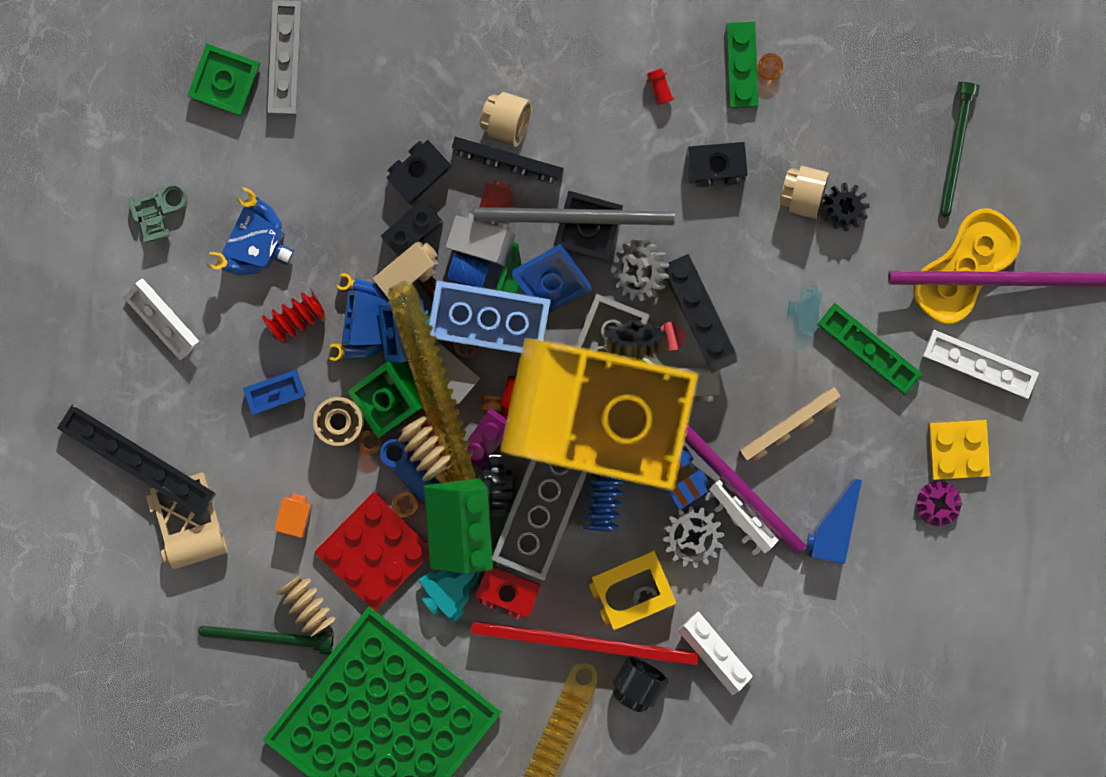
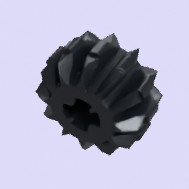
M847 183L841 184V192L836 186L831 187L833 196L829 194L823 196V199L830 203V205L821 206V211H830V214L824 218L825 222L834 218L833 229H837L841 222H843L844 231L849 230L850 222L853 227L858 228L860 222L857 218L866 220L868 217L866 213L860 211L870 208L869 203L860 202V200L867 196L866 193H861L859 196L855 195L858 190L857 185H854L850 192H848ZM839 202H850L848 207L852 209L851 213L850 211H847L845 214L842 213V207L839 205Z

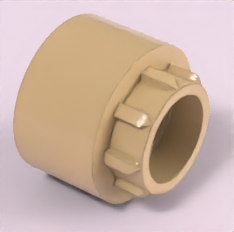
M502 92L500 95L493 94L489 96L480 117L482 131L487 132L490 139L517 147L521 143L529 125L532 112L531 100L506 92Z
M801 165L800 170L789 169L780 197L781 205L789 207V213L817 219L829 172Z
M333 397L325 400L318 406L314 414L313 425L316 434L323 442L332 446H345L356 441L361 435L364 428V416L359 406L352 400ZM338 413L343 414L347 421L346 426L341 430H336L331 423L333 416Z

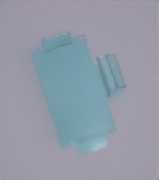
M809 286L808 290L802 289L801 302L789 301L788 315L799 316L797 329L803 330L804 335L813 336L814 332H817L818 329L816 324L819 321L822 292H819V287Z

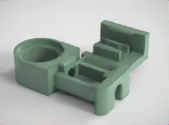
M169 185L156 189L157 194L136 201L133 197L129 198L128 201L135 221L140 222L145 243L171 236L169 229L164 227L162 220L166 218L162 216L161 212L167 215L182 210L188 201V196L184 189L177 185ZM172 190H177L182 195V200L177 206H170L166 201L167 194Z

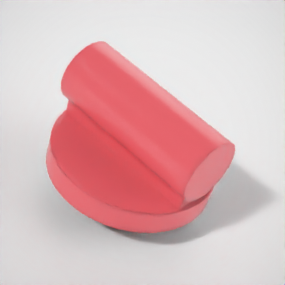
M674 321L664 323L661 331L666 332L665 350L674 351L680 349L686 338L684 329L679 324L674 323Z

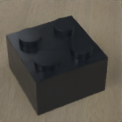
M568 190L563 209L622 210L623 205ZM559 223L553 248L561 244L567 252L608 263L618 224Z

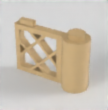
M204 472L189 476L196 481L200 480L202 485L209 488ZM154 488L149 489L151 495L146 496L150 512H156L165 542V549L161 550V554L166 566L170 565L175 570L228 553L227 543L219 524L213 500L206 509L209 511L212 522L198 525L192 521L195 515L193 512L189 514L188 518L174 512L178 505L177 502L174 501L171 508L168 509L160 503L158 496L160 492ZM163 510L168 512L166 517H164ZM172 515L186 521L180 532L172 535L169 534L167 524ZM189 524L196 526L187 530Z

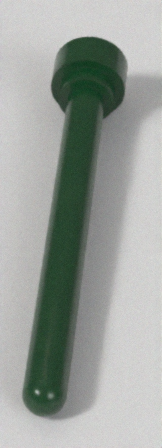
M958 82L956 94H958L960 104L940 208V214L943 217L950 216L952 211L971 102H974L975 97L979 95L980 85L974 83Z
M204 625L198 628V634L202 637L313 647L314 651H319L320 654L330 655L333 651L334 632L322 631L321 634L310 637L307 635Z

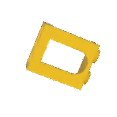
M654 550L598 575L591 576L593 583L588 584L594 599L600 598L604 609L600 610L605 625L611 624L614 630L677 604ZM650 569L660 595L621 611L614 610L606 602V592L611 585Z

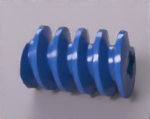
M590 472L597 479L589 481L588 485L594 487L596 491L587 493V496L594 499V502L586 504V508L592 510L593 513L585 515L584 519L592 523L591 525L583 526V529L605 532L619 529V525L612 522V519L620 518V513L614 511L613 508L620 507L622 502L614 499V497L623 495V491L616 488V485L624 484V479Z

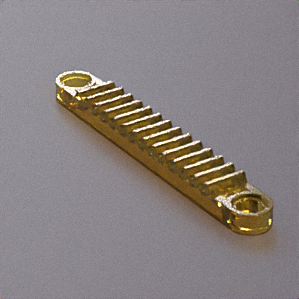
M400 282L389 289L388 299L428 424L433 428L431 430L432 436H438L439 438L435 445L436 447L441 445L445 447L440 456L450 455L451 457L446 464L450 467L444 470L447 482L461 481L459 476L463 480L476 479L470 460L473 451L467 450L470 442L464 441L466 430H461L460 428L463 420L457 419L460 411L454 409L457 401L450 397L453 389H448L447 387L450 379L444 378L447 370L446 368H441L443 357L437 356L440 350L439 347L434 346L437 338L430 334L433 326L427 325L430 316L424 315L416 289L409 282ZM400 292L404 295L406 302L402 299Z
M578 663L571 669L523 777H555L597 684V671L590 663ZM580 669L589 670L592 674L590 683L586 685L579 684L575 678L576 673Z

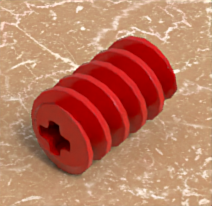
M312 289L311 297L307 296L304 292L301 293V303L292 298V308L287 307L284 303L281 304L282 314L272 309L271 320L265 315L261 316L275 340L277 339L282 344L287 343L286 333L292 338H296V328L304 333L306 332V322L315 327V317H318L321 321L326 320L325 311Z

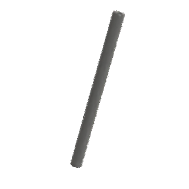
M474 207V221L674 226V211Z

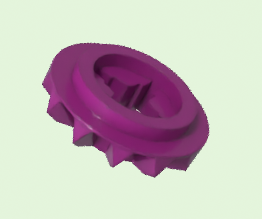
M944 481L930 482L918 493L916 500L917 511L920 517L928 524L944 526L952 523L960 515L961 497L959 491L950 483ZM946 493L944 503L950 509L940 508L933 515L935 504L932 503L929 497L939 499Z

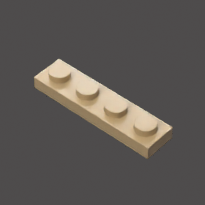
M835 387L830 388L739 450L740 454L746 461L750 458L754 462L768 453L765 449L774 442L778 446L791 437L789 432L798 426L802 430L815 420L812 417L820 410L825 414L836 407L838 404L835 400L841 397Z

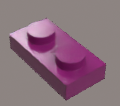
M490 408L459 453L482 469L489 460L490 455L494 453L502 442L507 419Z

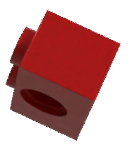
M493 566V570L485 571L475 597L480 599L479 604L494 610L496 605L507 609L506 615L521 620L522 616L529 617L541 584ZM505 585L512 586L516 593L515 597L510 601L503 600L499 595L500 588Z

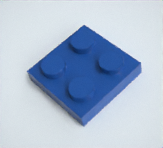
M561 244L517 267L512 273L513 278L527 296L550 299L549 313L591 291V284Z

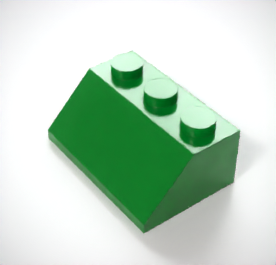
M481 479L424 485L430 568L464 574L493 570L487 487Z

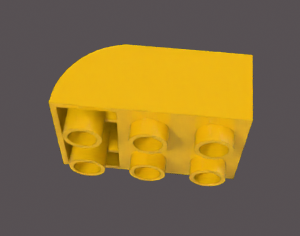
M525 338L500 451L673 489L698 374L572 346Z

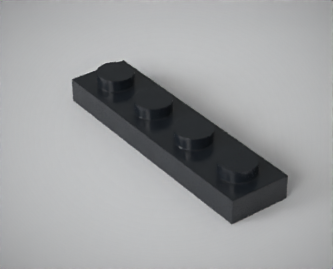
M456 136L452 144V150L457 151V157L471 161L473 156L484 159L483 164L494 168H500L502 164L511 167L510 172L521 176H527L528 172L539 175L537 180L545 183L554 184L555 180L561 182L564 172L562 167Z

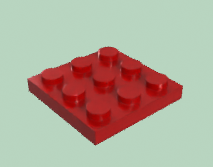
M375 491L314 551L373 610H377L429 557L428 543Z

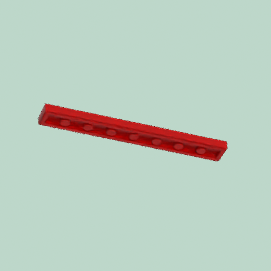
M474 621L471 629V634L692 665H697L698 654L695 651L481 621Z

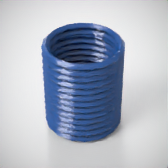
M456 252L449 268L447 281L483 288L490 263L470 256L467 257L464 254H457Z

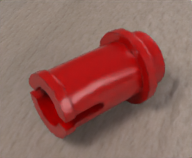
M660 68L646 74L648 78L646 83H650L657 106L674 100L665 77L667 72L664 73L663 69Z

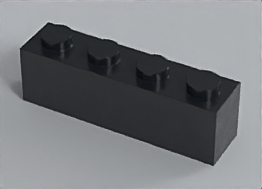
M689 253L669 262V267L664 269V273L669 275L667 281L711 373L736 363V351Z

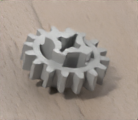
M631 240V244H623L624 252L616 253L619 262L613 263V266L617 268V272L613 274V277L619 278L616 287L624 288L622 295L624 297L630 296L631 301H649L651 297H658L659 292L657 289H665L666 287L662 280L669 278V275L664 273V269L669 267V263H663L662 261L666 256L665 252L658 253L659 245L651 244V240Z
M689 506L688 513L686 514L681 509L678 510L679 517L677 519L672 516L669 517V520L673 523L671 527L664 526L663 528L669 532V536L663 537L662 541L670 543L665 551H674L675 554L672 560L676 561L682 558V566L686 567L689 561H692L693 567L697 568L698 561L700 560L705 565H708L707 557L709 555L717 558V554L714 551L715 547H723L721 543L717 542L718 538L724 536V533L717 532L716 530L721 523H713L711 521L714 517L712 512L704 516V508L700 507L698 513H694L692 506ZM690 518L701 519L707 524L701 527L695 526L690 521ZM681 524L683 528L681 536L674 540L675 530ZM691 529L695 533L705 530V532L698 536L697 544L685 541V538L689 536L688 531ZM712 534L711 544L706 550L704 547L705 538ZM688 547L693 549L697 556L685 555L679 550Z

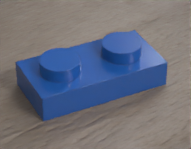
M297 369L243 388L252 415L306 397Z

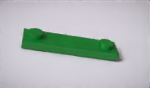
M833 303L816 324L903 396H906L923 374L836 303Z

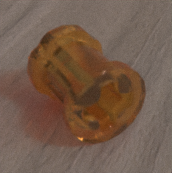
M405 491L394 497L392 508L395 510L396 515L400 517L412 516L419 508V501L413 493ZM407 496L410 498L409 503L413 504V508L403 512L401 511L402 506L398 505V501L404 500Z

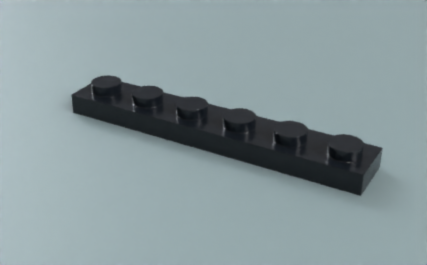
M71 405L57 427L63 433L199 517L203 516L217 494L74 405Z

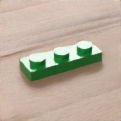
M755 22L727 23L730 108L758 107Z

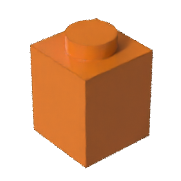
M291 493L290 498L283 497L274 531L301 538L304 537L313 504L306 502L307 497Z

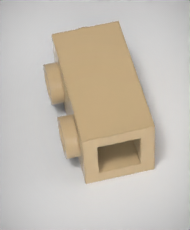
M416 242L373 277V279L389 300L396 298L402 300L414 291L411 286L418 280H421L423 283L436 273L433 268L439 264L435 259L437 254L428 243Z

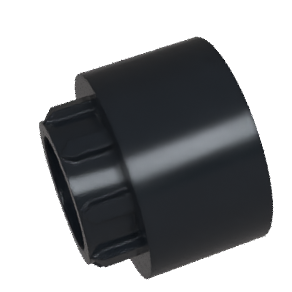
M628 656L613 680V685L615 686L613 694L615 699L625 707L642 713L648 707H655L667 687L669 679L649 663Z

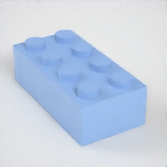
M437 281L427 337L521 354L525 338L544 341L550 299Z

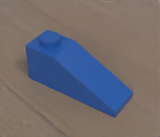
M852 479L814 528V533L808 534L806 550L810 551V557L845 564L862 480Z

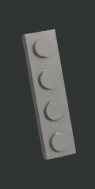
M272 0L268 114L297 115L301 1Z

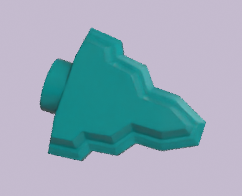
M444 570L437 574L429 572L418 579L427 593L422 597V600L435 616L442 612L454 624L464 614L463 607L470 600V590L479 583L483 571L466 574Z

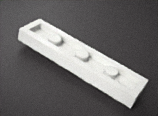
M932 330L922 357L1025 399H1029L1039 372L936 330Z

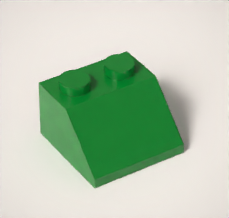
M388 361L348 390V393L361 409L364 418L377 438L386 435L433 404L430 396L407 361Z

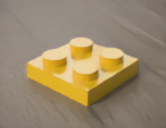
M987 420L929 423L932 480L990 476Z

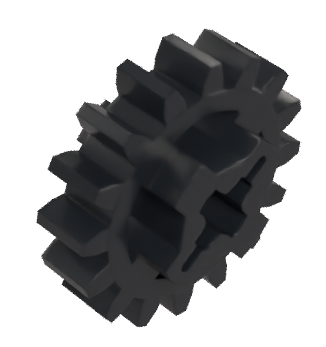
M629 320L626 321L625 325L616 323V327L609 326L608 331H604V350H608L610 355L617 354L618 357H627V359L640 361L645 356L654 358V354L661 355L662 350L666 349V332L661 331L660 326L653 327L652 323L642 324L641 321Z
M490 455L488 470H483L482 482L487 487L490 516L504 517L506 502H511L513 497L512 470L505 469L503 455Z

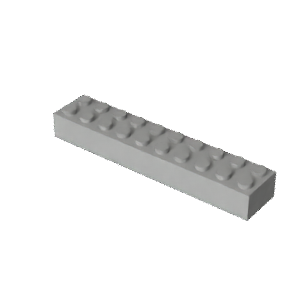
M596 294L576 348L608 354V350H604V331H608L609 326L616 327V323L625 325L626 321L629 320L641 321L642 324H646L649 314ZM531 459L492 560L545 581L588 471Z

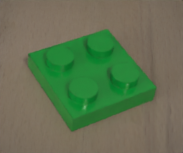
M206 43L187 97L242 117L261 64L255 60Z

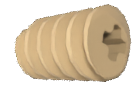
M425 416L400 430L399 432H402V435L398 439L399 443L408 441L407 446L404 448L405 453L415 452L410 458L411 462L421 461L416 470L417 472L427 471L422 478L424 482L449 468L450 466L446 464L451 458L450 455L440 456L445 449L443 445L434 446L439 439L438 436L428 437L433 428L431 426L422 427L426 420Z
M302 575L280 588L277 591V595L287 594L283 604L293 603L289 613L300 614L295 623L305 622L306 625L301 630L302 634L311 632V636L333 623L336 618L335 616L325 617L330 610L329 607L319 608L324 599L322 597L313 599L317 588L307 589L306 587L310 584L311 579L301 580Z

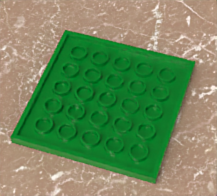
M368 606L263 738V741L308 777H451L502 711L376 610Z

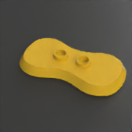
M989 208L976 210L963 220L951 248L942 257L931 262L921 271L1000 272L1010 266L1019 253L1021 245L1019 233L1015 226L1001 213ZM914 285L913 294L919 307L929 317L939 323L954 324L966 318L972 311L982 286Z

